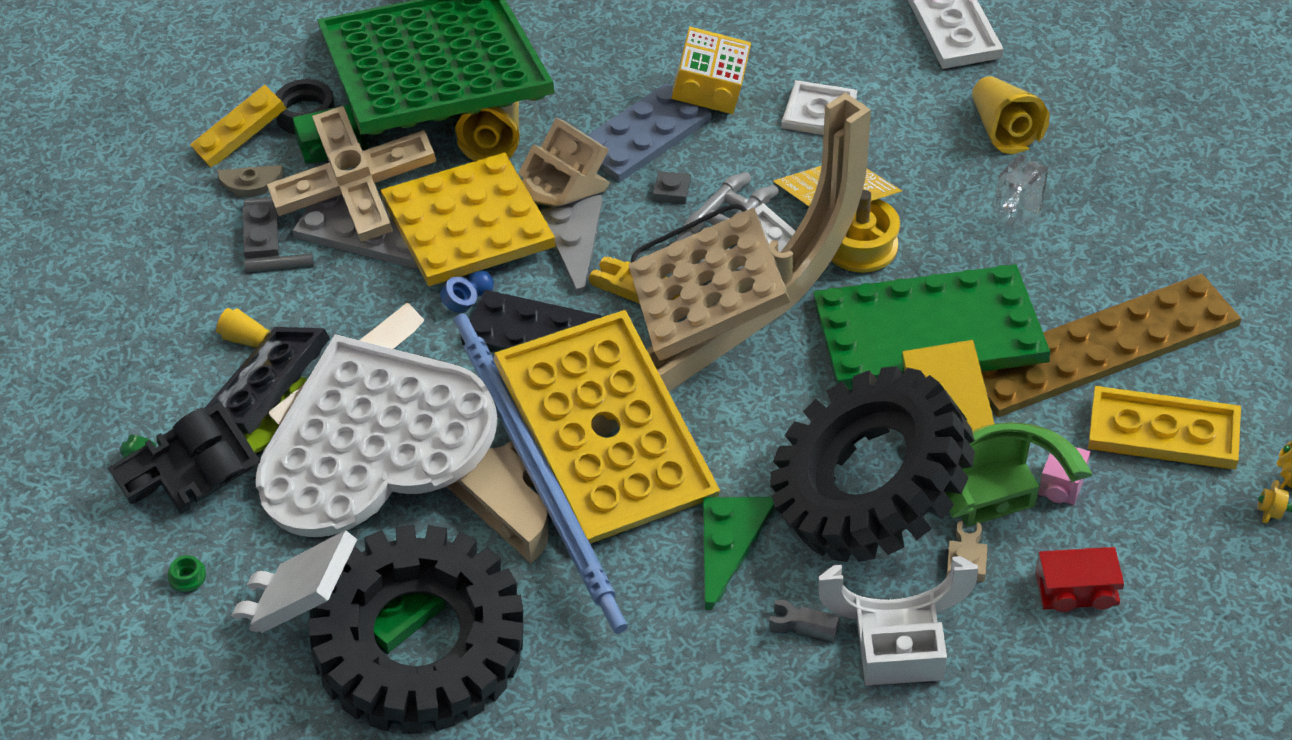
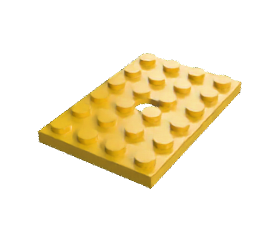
M626 310L495 352L493 361L525 425L544 455L590 544L703 503V499L706 497H718L720 489ZM600 415L609 420H616L619 432L613 437H601L593 431L591 426L592 420Z

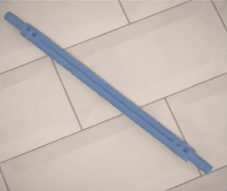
M466 314L457 315L454 322L465 342L464 350L478 377L486 385L494 400L497 414L595 605L601 606L615 634L627 630L628 625L614 600L616 593L550 466L525 425L484 339L477 336Z

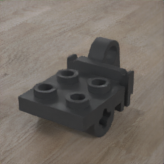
M221 401L207 409L199 408L190 412L176 422L172 430L163 435L162 433L156 436L158 447L155 448L151 440L145 442V446L108 467V470L130 504L142 500L162 485L179 513L182 514L190 509L189 495H192L196 503L258 466L260 459Z

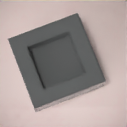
M658 171L653 201L686 204L691 174Z

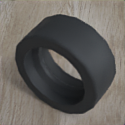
M295 80L285 84L275 94L287 109L301 101H315L322 104L316 110L306 113H296L285 109L276 117L280 128L294 135L293 117L335 108L333 91L327 84L319 80Z

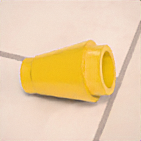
M226 308L216 325V333L222 335L223 340L255 348L271 332L238 308L234 310Z

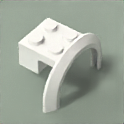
M961 556L952 557L950 573L938 586L915 596L889 600L866 598L849 591L843 585L842 565H833L819 576V597L824 606L836 614L857 620L865 686L944 680L947 653L942 622H937L936 613L956 605L971 593L976 585L978 565Z

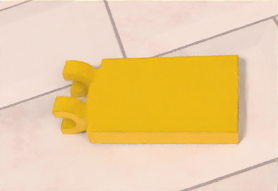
M973 340L902 351L901 358L904 371L907 367L922 371L926 378L931 375L940 382L968 419L966 421L971 426L972 431L983 426L995 424Z

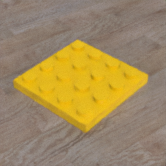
M505 152L381 189L382 200L428 287L448 281L452 277H461L556 247L553 232Z

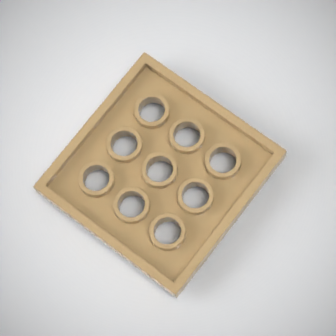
M754 207L737 213L729 219L704 228L694 235L676 241L661 250L643 256L628 264L653 349L659 361L791 303ZM737 244L734 248L727 250L732 245ZM705 259L703 262L696 264L698 261ZM744 266L741 270L735 271L738 267ZM673 273V275H671L670 277L665 278L667 275ZM712 280L711 283H709V284H707V285H705V286H702V285H703L704 283H706L707 281ZM753 287L750 291L742 293L747 288ZM680 294L678 298L671 300L674 296ZM720 302L717 306L709 308L714 303ZM687 316L684 321L678 322L681 318Z

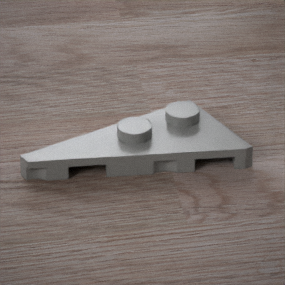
M601 195L585 198L561 207H550L540 210L555 236L556 247L554 248L577 296L583 295V290L587 287L590 262H592L595 237L598 232L599 217L603 206Z

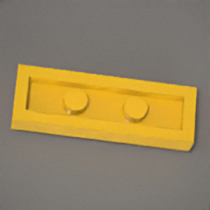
M264 84L193 141L190 146L211 168L220 163L287 108Z

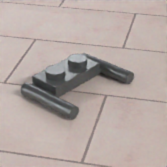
M271 197L244 199L243 232L246 273L314 267L312 253L279 256V221Z

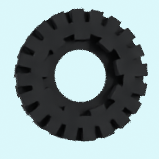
M897 366L881 368L877 379L870 370L854 375L852 392L848 390L842 381L828 389L826 392L831 404L825 407L815 399L803 410V413L811 421L810 424L806 425L794 421L784 435L792 445L779 446L773 462L779 469L771 471L770 487L776 492L771 495L775 507L802 541L821 556L827 553L832 560L848 562L852 554L858 562L876 559L878 544L887 555L905 548L902 532L907 529L916 541L929 532L932 528L923 516L929 512L943 519L954 506L945 492L962 494L969 479L962 470L973 467L975 451L970 446V443L975 440L972 428L966 421L968 419L940 382L931 375L926 378L922 371L909 367L902 374ZM890 429L898 431L903 435L906 441V455L900 469L887 483L871 492L856 495L845 493L836 486L835 466L836 464L842 466L856 451L857 448L854 444L864 437L871 440L889 433Z
M415 525L395 527L396 540L388 542L381 530L364 537L365 551L361 552L354 545L329 600L309 610V636L316 674H321L322 686L332 700L339 696L341 697L342 710L357 720L364 712L368 713L369 726L389 731L393 720L400 721L402 734L422 733L423 722L433 721L436 731L455 726L456 714L462 712L467 720L485 710L484 699L488 697L495 702L507 689V676L514 678L520 664V650H523L524 611L521 594L517 595V582L509 568L501 571V558L488 546L478 554L477 539L462 532H459L452 543L447 539V528L428 525L425 538H416ZM424 593L436 596L447 602L459 619L460 633L455 646L445 657L434 663L422 666L400 664L387 657L379 649L375 641L374 624L379 612L390 601L406 594Z

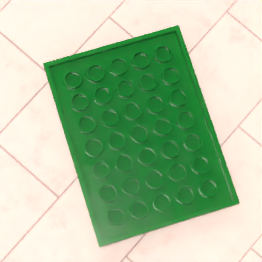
M411 0L317 19L320 34L361 134H380L389 128L399 126L409 128L415 126L418 122L427 120L442 121L451 115L461 113L475 114L485 108L494 106L508 107L514 102L527 99L537 101L547 95L555 94L553 80L506 0Z

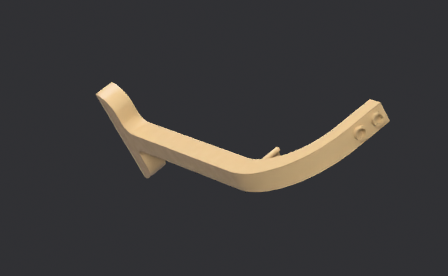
M845 92L825 105L822 166L812 202L798 229L781 252H778L777 240H772L769 243L791 303L659 361L655 354L653 345L646 349L668 392L788 311L807 293L826 269L852 223L864 187L868 161L871 110L862 102L857 101ZM753 287L747 288L742 293L750 291ZM716 302L709 308L717 306L720 302ZM603 415L595 417L591 422L593 431L601 437L606 436L619 427L616 420L606 419ZM512 441L501 447L489 448L474 470L446 486L530 563L536 560L545 549L549 536L547 509L540 496L530 488L534 484Z

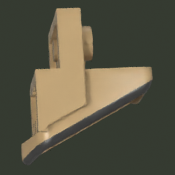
M555 118L541 147L532 145L518 174L524 177L522 182L535 203L550 207H561L606 191L610 182L596 173L609 149L564 120Z

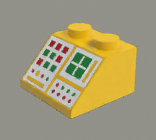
M689 26L673 82L671 99L734 114L742 87L751 42Z

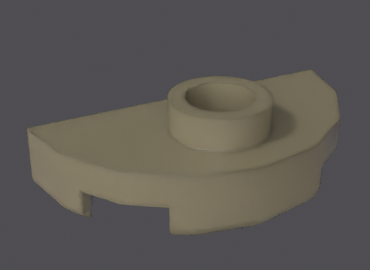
M283 165L217 170L222 188L234 192L237 197L251 198L266 194L268 190L267 184L282 179L284 171Z

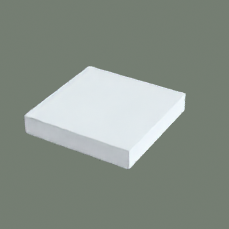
M795 80L782 119L781 128L824 135L825 105L845 92L856 99L857 90Z

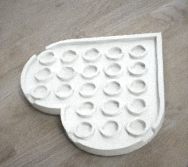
M335 334L261 456L256 472V488L259 491L261 505L274 523L282 529L300 536L324 537L349 530L367 520L379 511L392 491L405 494H421L446 487L474 470L489 450L497 427V411L494 400L483 381L473 372L463 367Z

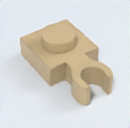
M959 521L956 531L958 541H949L947 576L951 570L952 557L961 556L978 565L977 581L985 582L987 544L978 543L981 538L982 526L980 523H977L976 531L969 534L962 530L963 521Z

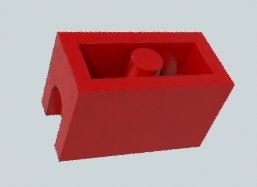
M1115 547L1039 551L1035 575L1043 610L1055 609L1059 612H1068L1074 608L1094 607L1104 610L1111 608L1113 605H1120L1118 590H1123L1124 580Z

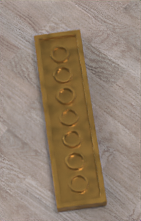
M1201 273L1043 332L1050 349L1049 363L982 371L990 408L997 417L1004 416L1240 326L1242 318Z

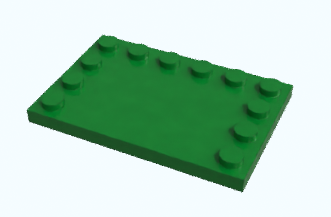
M1017 264L813 291L815 309L835 382L838 384L842 381L848 390L853 389V376L868 370L871 371L876 379L880 369L883 367L897 366L903 374L902 351L969 340L974 341L981 372L1050 362L1049 346Z

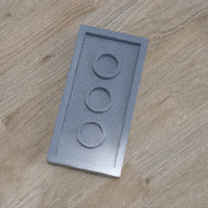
M665 83L588 134L589 137L609 149L599 169L620 183L711 121V112L702 106L671 99L673 87Z

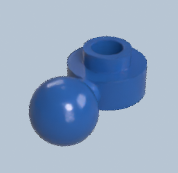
M483 270L471 273L468 279L452 277L442 287L440 297L448 309L457 313H464L476 302L477 296L483 295L485 289L493 290L494 281L492 276Z

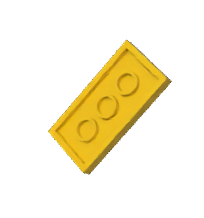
M1095 386L1088 449L1236 470L1239 461L1241 406Z

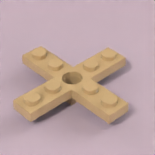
M343 106L312 116L329 163L267 184L278 216L342 194L360 242L392 232L389 218L374 183L436 162L434 151L425 130L362 151ZM350 167H356V168H354V169H352V170H346L347 168H350Z

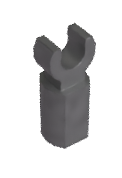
M775 600L774 613L784 615L785 617L770 616L769 629L779 633L793 630L795 634L834 643L839 627V615L804 607L797 609L788 601Z

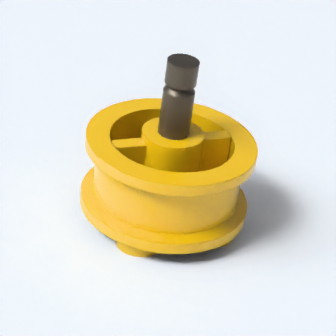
M863 190L852 223L831 261L840 268L858 273L876 271L889 265L898 252L897 236L900 230V218L896 210L883 200L871 201V192Z

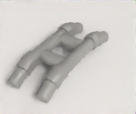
M742 172L738 175H732L722 183V186L698 211L693 212L683 226L716 211L724 202L729 205H742L747 210L753 207L756 209L761 204H766L778 196L779 190L775 185L762 187L753 192L750 199L736 192L751 182L750 174ZM719 214L706 220V222L716 225L729 218ZM705 221L681 232L675 242L698 233L705 225Z

